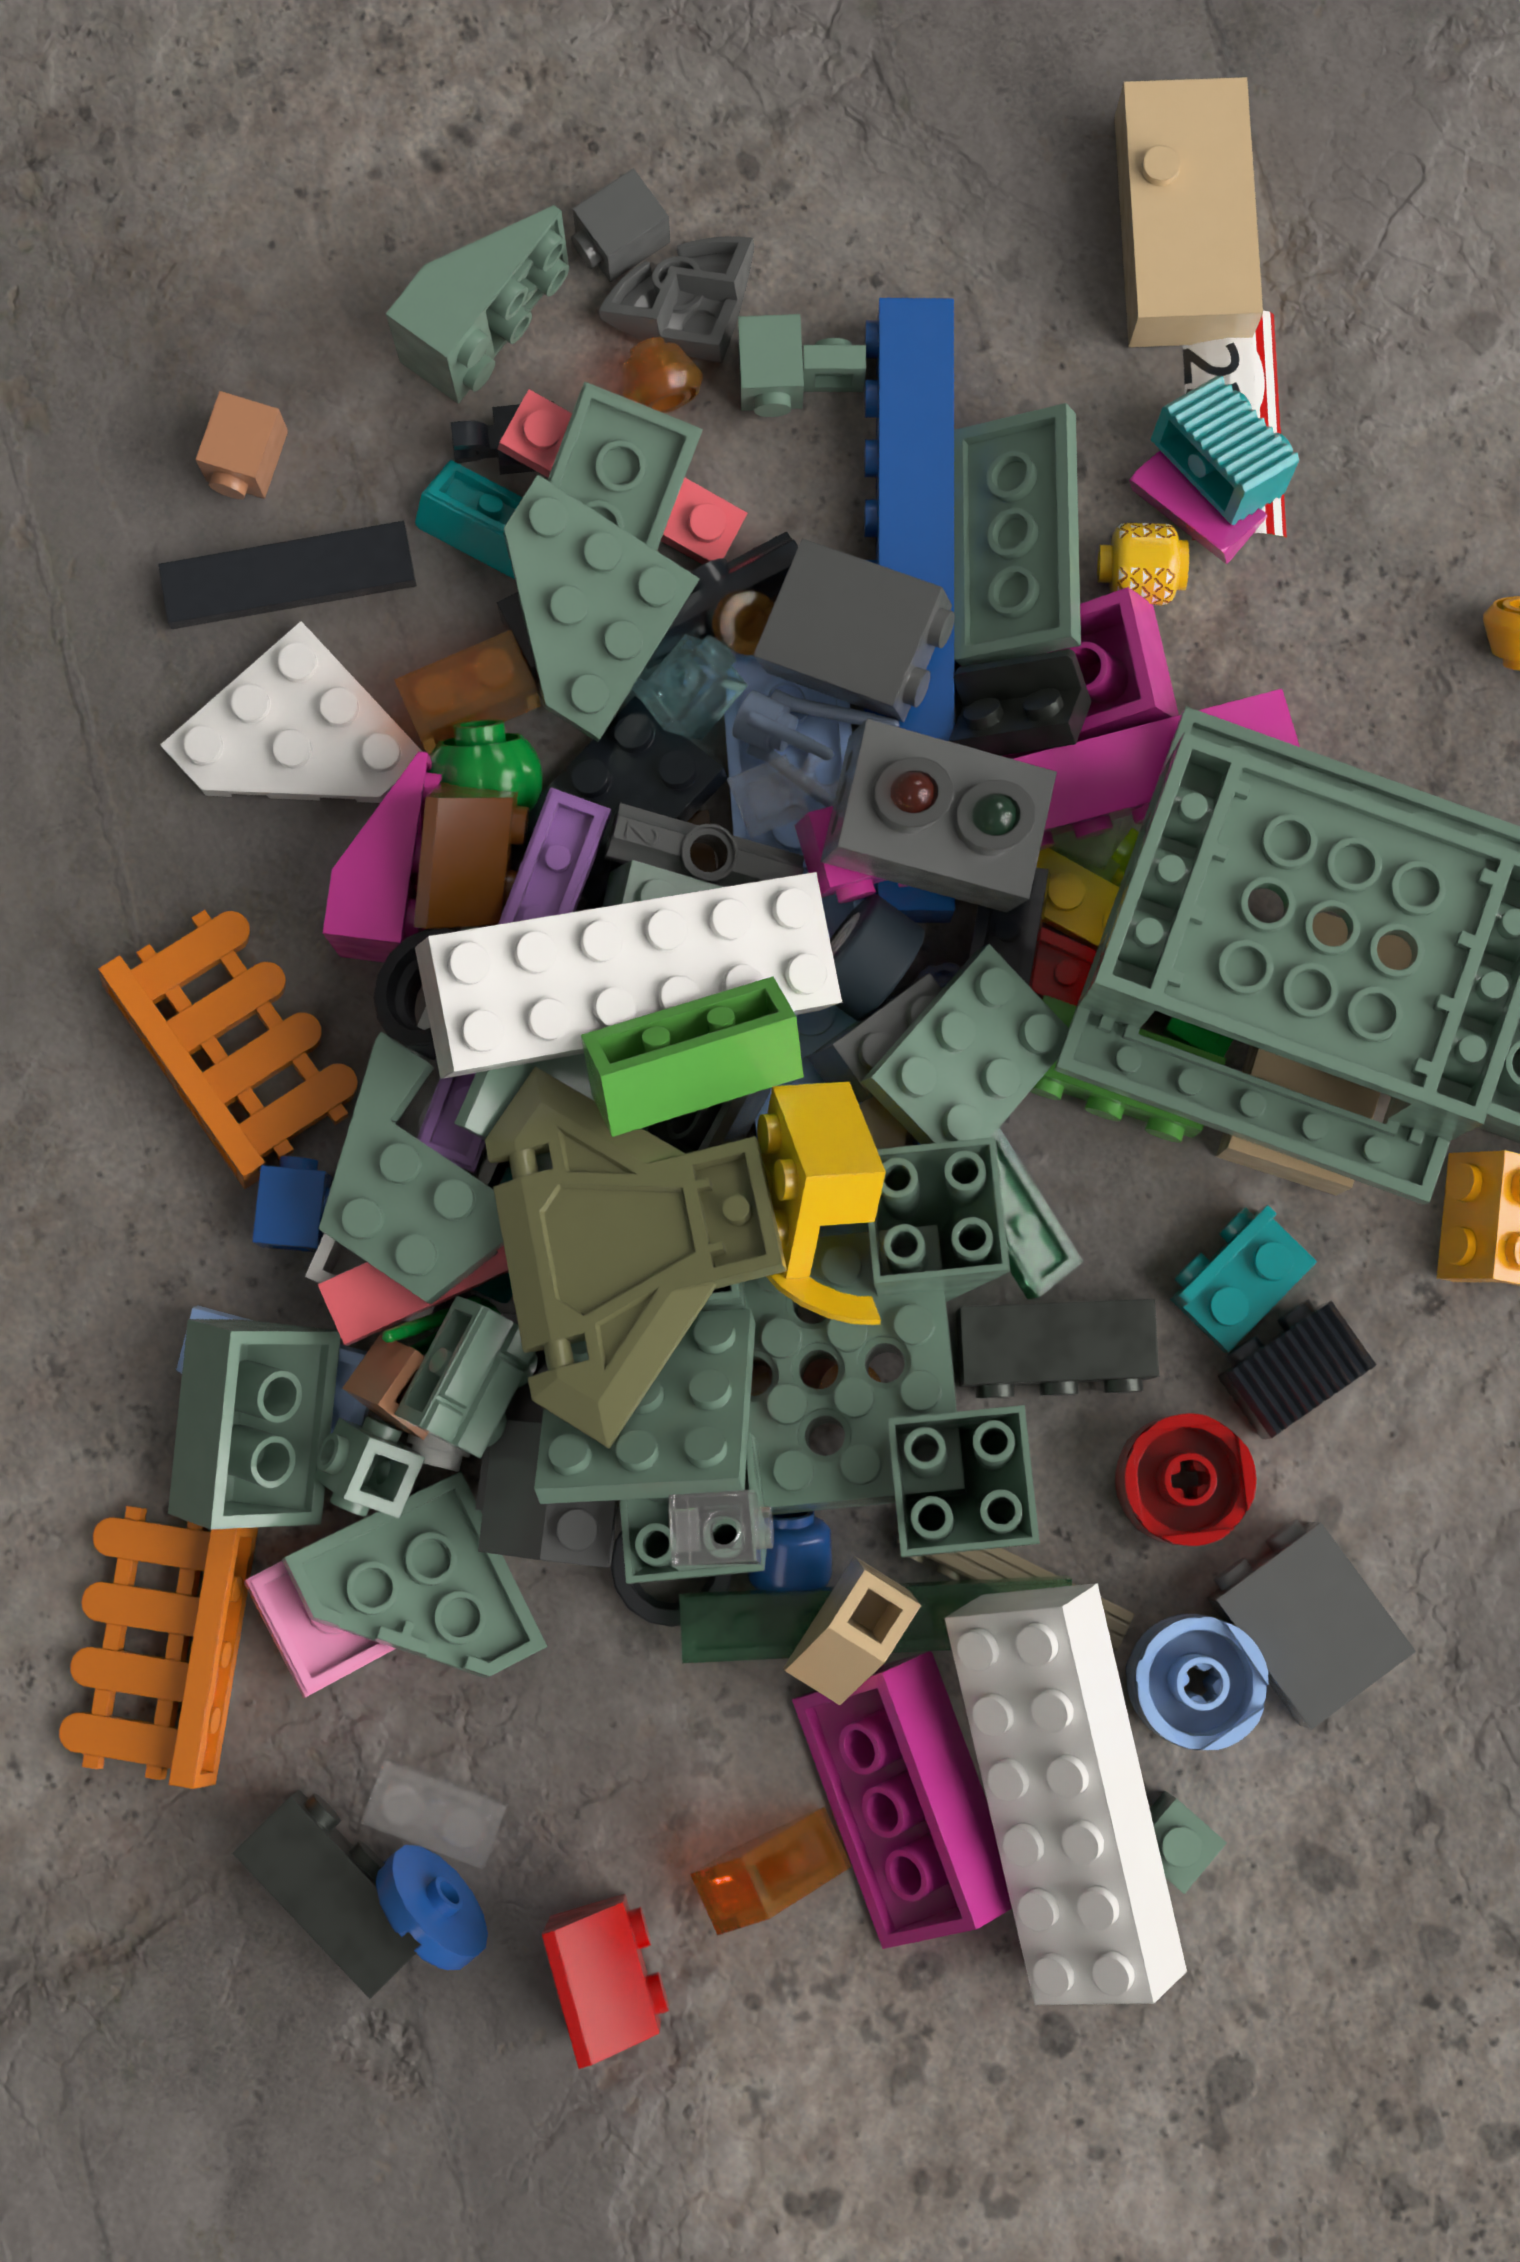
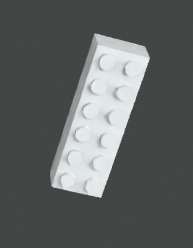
M817 872L428 936L415 947L440 1079L583 1054L582 1034L774 976L795 1015L820 1011L842 1002Z
M1098 1583L980 1595L945 1617V1622L1034 2004H1154L1187 1972Z

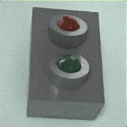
M866 719L848 739L820 862L999 911L1009 912L1030 898L1057 772Z

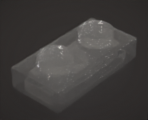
M387 1758L383 1762L361 1823L484 1869L508 1803Z

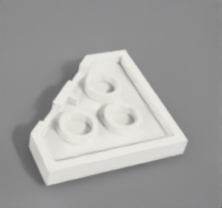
M302 621L161 744L165 752L206 796L232 797V794L267 795L271 799L296 800L341 798L356 799L357 802L381 803L418 751L423 752Z

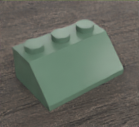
M187 1320L168 1514L210 1530L321 1524L325 1486L313 1477L317 1470L319 1448L324 1439L331 1434L341 1339L338 1331L252 1320Z

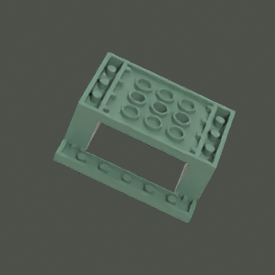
M1186 706L1181 714L1054 1071L1422 1205L1430 1203L1450 1141L1483 1125L1520 1019V826ZM1257 889H1269L1278 894L1284 906L1282 918L1274 923H1264L1257 920L1251 914L1248 907L1250 893ZM1321 912H1333L1339 915L1347 925L1348 935L1345 943L1335 947L1321 943L1313 932L1312 924L1315 915ZM1396 935L1403 938L1409 944L1412 958L1406 969H1390L1380 961L1377 945L1381 937ZM1154 1011H1158L1389 1095L1391 1099L1381 1123L1138 1034L1139 1030Z

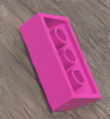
M932 1650L882 1665L841 1705L816 1690L792 1699L882 1949L976 1930L1012 1909L987 1799Z

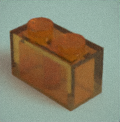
M511 630L394 679L423 748L428 754L432 753L440 740L454 737V724L485 719H497L506 722L541 706L535 682Z

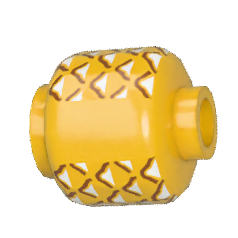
M1123 523L1116 527L1113 532L1111 545H1099L1097 582L1109 583L1110 593L1129 587L1153 606H1164L1174 599L1176 591L1186 590L1189 572L1188 540H1179L1178 533L1172 525Z

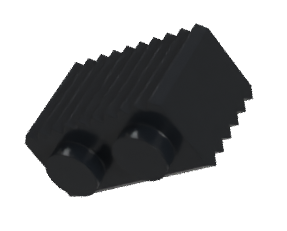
M1309 1299L1305 1300L1277 1320L1283 1331L1263 1344L1258 1336L1255 1335L1225 1356L1231 1367L1218 1375L1219 1380L1226 1387L1228 1393L1233 1397L1235 1403L1240 1407L1242 1413L1247 1417L1249 1423L1261 1439H1270L1278 1435L1281 1431L1377 1365L1332 1301L1323 1303L1315 1308Z

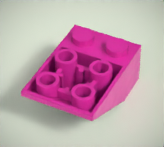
M418 751L332 869L323 934L340 957L385 962L389 953L405 938L425 930V928L414 927L425 797L442 780V774L427 772L431 769L432 765L427 752Z

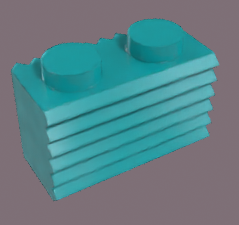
M1216 376L1163 406L1150 439L1233 526L1240 519L1244 520L1249 514L1252 515L1258 508L1262 509L1267 503L1271 504L1275 498L1279 499L1286 492L1299 463L1298 453L1293 452V448L1287 438L1280 433H1274L1273 427L1266 426L1264 418H1258L1256 410L1252 409L1247 397L1239 391H1233L1231 384H1225L1223 376Z

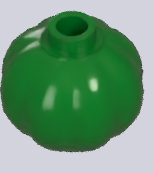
M485 719L454 724V737L440 740L434 747L430 755L432 761L431 769L427 772L442 774L440 783L445 782L468 788L518 792L517 806L529 807L530 813L540 797L543 776L540 759L529 741L519 733H505L503 720Z

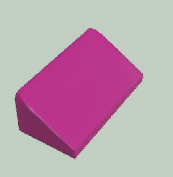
M1158 451L1137 469L1129 479L1132 491L1225 564L1231 561L1268 517L1267 513L1258 508L1252 515L1249 514L1244 520L1240 519L1234 526L1231 525L1161 451Z

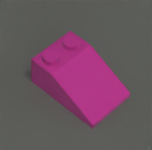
M1129 587L1081 603V646L1066 648L1073 650L1076 654L1091 699V705L1077 742L1178 716L1179 713L1154 606ZM1048 749L1015 753L1002 756L1014 759Z

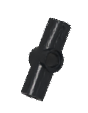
M786 531L775 536L771 540L756 548L754 547L729 562L725 558H719L691 571L690 573L700 579L650 658L646 668L649 669L704 639H707L709 642H716L735 634L756 617L757 611L775 603L798 549L796 541L790 537L788 532Z

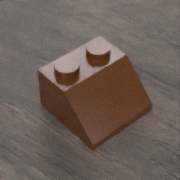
M441 782L425 797L414 927L431 929L493 926L499 924L519 871L512 869L515 845H525L528 832L529 807L517 806L518 792L460 787Z

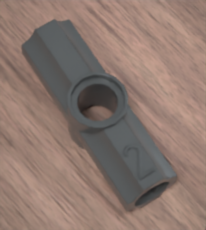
M619 803L610 825L604 859L612 862L625 864L635 860L722 887L801 875L804 871L803 855L733 836L727 829L717 824H703L699 826ZM705 843L712 847L718 857V868L716 871L703 872L692 863L690 857V847L692 844Z

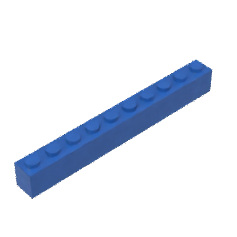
M879 298L877 320L865 321L866 358L876 359V380H865L864 395L865 418H876V439H865L864 477L876 478V499H865L864 537L876 538V560L866 561L943 587L952 604L950 611L954 612V298ZM954 625L947 643L941 649L935 647L926 670L930 671V682L923 701L917 708L910 707L905 722L898 721L899 728L949 741L954 729ZM863 708L864 712H869V713H874V714H876V715L884 716V715H882V714H879V713H876V712H873V711H871V710H868V709ZM889 880L874 884L876 890L874 894L882 897L916 923H950L955 911V898L911 886L900 888L898 883Z

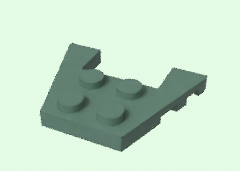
M381 1031L375 1039L319 1230L431 1305L498 1253L497 1250L504 1245L496 1199L492 1188L396 1125L434 1067ZM550 1152L536 1155L539 1172L553 1169Z

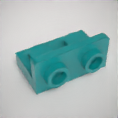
M1269 1205L1259 1209L1254 1215L1246 1207L1243 1208L1219 1232V1235L1226 1243L1210 1259L1200 1252L1174 1278L1182 1288L1170 1300L1224 1353L1230 1352L1317 1263L1273 1219L1277 1213Z

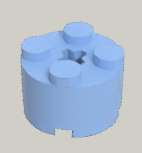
M1180 1614L1161 1620L1141 1636L1126 1664L1128 1694L1139 1718L1154 1733L1183 1748L1192 1750H1220L1234 1745L1255 1728L1265 1708L1264 1704L1268 1685V1669L1265 1659L1256 1643L1243 1630L1221 1619L1201 1614ZM1191 1667L1201 1671H1209L1210 1675L1203 1680V1685L1207 1691L1202 1696L1191 1691L1185 1692L1184 1686L1190 1681L1187 1671Z

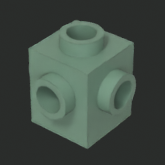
M366 1416L361 1426L339 1418L333 1433L324 1439L319 1448L317 1470L313 1478L333 1491L330 1502L342 1509L361 1516H367L371 1508L399 1518L425 1457L400 1442L399 1439L403 1431L389 1423Z

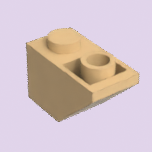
M854 1556L783 1669L841 1705L886 1662L921 1607V1604L908 1589Z

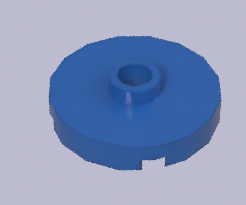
M404 1845L383 1862L385 1865L378 1870L376 1876L379 1903L389 1924L396 1933L398 1932L403 1937L409 1932L421 1944L414 1951L422 1960L440 1969L461 1970L486 1949L488 1930L484 1913L469 1886L458 1872L439 1855L422 1846Z

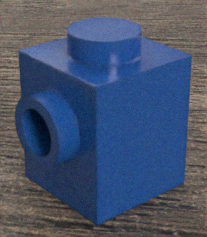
M281 1156L279 1167L261 1165L253 1243L262 1248L316 1253L324 1235V1232L319 1230V1226L334 1179L326 1171L318 1170V1160Z

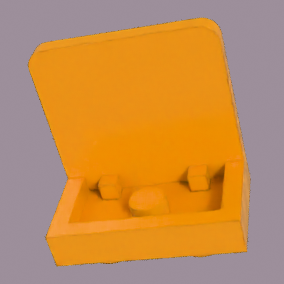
M1506 1150L1448 1154L1437 1279L1451 1282H1502L1520 1286V1154Z

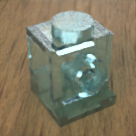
M685 634L647 681L638 679L632 689L665 731L702 741L748 685L732 666L736 662V658L723 643L711 636H707L702 640Z

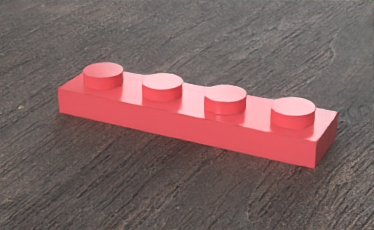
M528 389L499 442L498 450L542 475L549 477L572 413ZM684 478L661 542L703 565L712 560L725 557L748 513L691 480Z

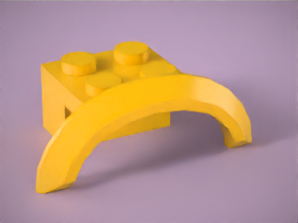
M850 1082L774 1086L771 1091L768 1112L759 1116L757 1136L761 1147L787 1271L766 1277L778 1291L792 1301L826 1318L850 1324L880 1325L881 1318L872 1296H856L842 1293L818 1283L810 1277L820 1226L875 1222L885 1178V1168Z

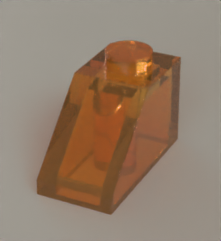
M824 1806L729 1850L690 1875L718 1936L772 1918L852 1866Z

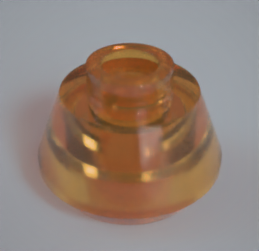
M655 337L644 340L630 349L631 357L623 364L622 397L666 414L688 404L699 394L703 381L702 371L678 344L665 343L663 338Z

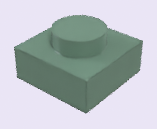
M826 338L817 341L815 345H803L804 392H863L866 373V345H852L849 340L842 338Z

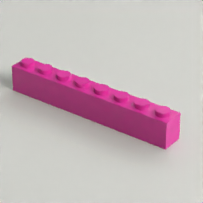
M1282 689L1198 710L1300 747ZM1181 715L1079 741L1075 745L1056 747L1014 758L1013 760L1057 772L1040 850L1055 845L1053 836L1074 830L1077 840L1108 832L1113 829L1111 820L1132 815L1135 824L1143 823ZM833 806L808 812L794 826L808 873L817 872L821 898L836 894L838 903L842 904L876 893L874 884L886 880L820 862ZM898 883L900 888L907 887V885Z

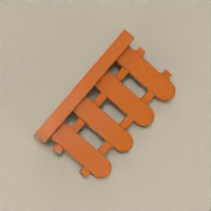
M203 910L192 917V923L196 929L162 951L156 953L150 944L137 951V957L141 964L130 970L119 955L98 968L105 991L245 1190L259 1181L261 1165H265L263 1160L265 1156L273 1151L279 1160L281 1156L291 1155L294 1153V1149L288 1141L326 1116H329L334 1125L346 1119L348 1112L343 1105L351 1101L355 1096L358 1081L355 1072L347 1065L332 1064L319 1072L307 1054L314 1051L321 1041V1025L313 1015L296 1013L283 1021L272 1003L284 994L286 978L283 970L272 962H261L247 970L236 953L246 947L250 939V926L247 919L235 911H226L211 919L206 910ZM221 963L232 980L192 1005L181 988ZM164 998L169 1001L177 1013L168 1021L165 1020L155 1006L156 1003ZM257 1014L268 1031L228 1056L217 1038ZM200 1049L204 1051L213 1064L212 1067L203 1073L191 1057L192 1054ZM290 1065H293L304 1082L264 1107L253 1092V1089ZM236 1100L239 1101L249 1116L240 1124L237 1123L227 1108L228 1105Z
M126 1506L124 1518H105L96 1525L93 1532V1543L97 1551L105 1556L116 1557L117 1564L113 1582L93 1583L83 1593L81 1602L84 1613L94 1621L105 1622L106 1628L102 1647L82 1648L76 1652L71 1660L70 1671L73 1679L82 1686L95 1688L91 1712H78L68 1715L60 1725L59 1738L67 1750L84 1754L82 1767L103 1769L105 1758L146 1764L145 1778L166 1779L167 1770L170 1768L168 1785L190 1789L216 1785L248 1594L244 1581L251 1576L259 1527L211 1529L210 1532L208 1528L189 1521L187 1528L146 1522V1508ZM138 1561L180 1567L176 1592L134 1586ZM204 1571L200 1596H197L200 1573ZM127 1626L169 1633L165 1657L123 1651ZM191 1636L193 1637V1641L191 1646L189 1661H186L189 1639ZM116 1692L158 1698L154 1723L112 1716ZM182 1702L178 1727H175L178 1704Z

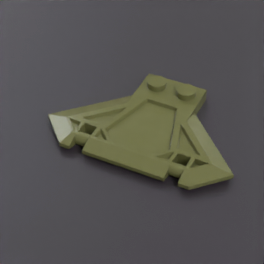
M535 1066L485 1139L488 1161L491 1164L509 1161L513 1180L493 1188L522 1349L525 1353L544 1350L548 1371L528 1378L530 1393L533 1402L610 1449L713 1291L717 1288L786 1272L787 1268L761 1147L755 1136L687 1154L644 1129L633 1130L612 1137L594 1100ZM550 1152L553 1169L539 1172L536 1155ZM586 1341L589 1360L574 1363L571 1344Z

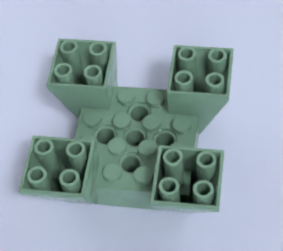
M995 1137L877 1149L886 1173L875 1222H868L869 1232L818 1237L810 1277L818 1283L842 1293L856 1296H872L881 1318L880 1325L850 1324L829 1318L816 1324L805 1323L798 1318V1308L800 1305L778 1291L767 1277L717 1288L713 1291L701 1311L751 1308L755 1321L753 1366H765L772 1370L773 1376L770 1387L764 1393L751 1396L744 1494L620 1500L627 1584L764 1571L771 1515L896 1503L902 1558L1040 1544L1025 1405L957 1412L946 1302L1010 1272ZM889 1352L900 1356L904 1360L905 1365L902 1374L896 1380L882 1383L868 1375L869 1365L877 1355ZM818 1359H828L838 1365L836 1380L832 1385L824 1389H813L804 1384L806 1368ZM827 1423L840 1426L845 1432V1439L842 1447L837 1452L823 1456L811 1451L810 1437L817 1427Z

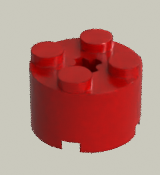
M1178 1414L1147 1423L1127 1439L1117 1461L1115 1487L1119 1503L1125 1515L1138 1531L1154 1540L1167 1544L1200 1546L1224 1538L1243 1519L1256 1493V1469L1248 1447L1227 1426L1202 1414ZM1182 1461L1186 1471L1196 1472L1198 1476V1485L1188 1487V1498L1184 1497V1492L1181 1488H1173L1171 1483V1475L1180 1472V1462Z

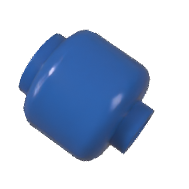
M814 1511L771 1515L764 1571L748 1572L749 1581L755 1589L770 1594L771 1600L775 1604L783 1606L805 1604L810 1601V1594L826 1587L832 1576L830 1527L823 1519L815 1517Z

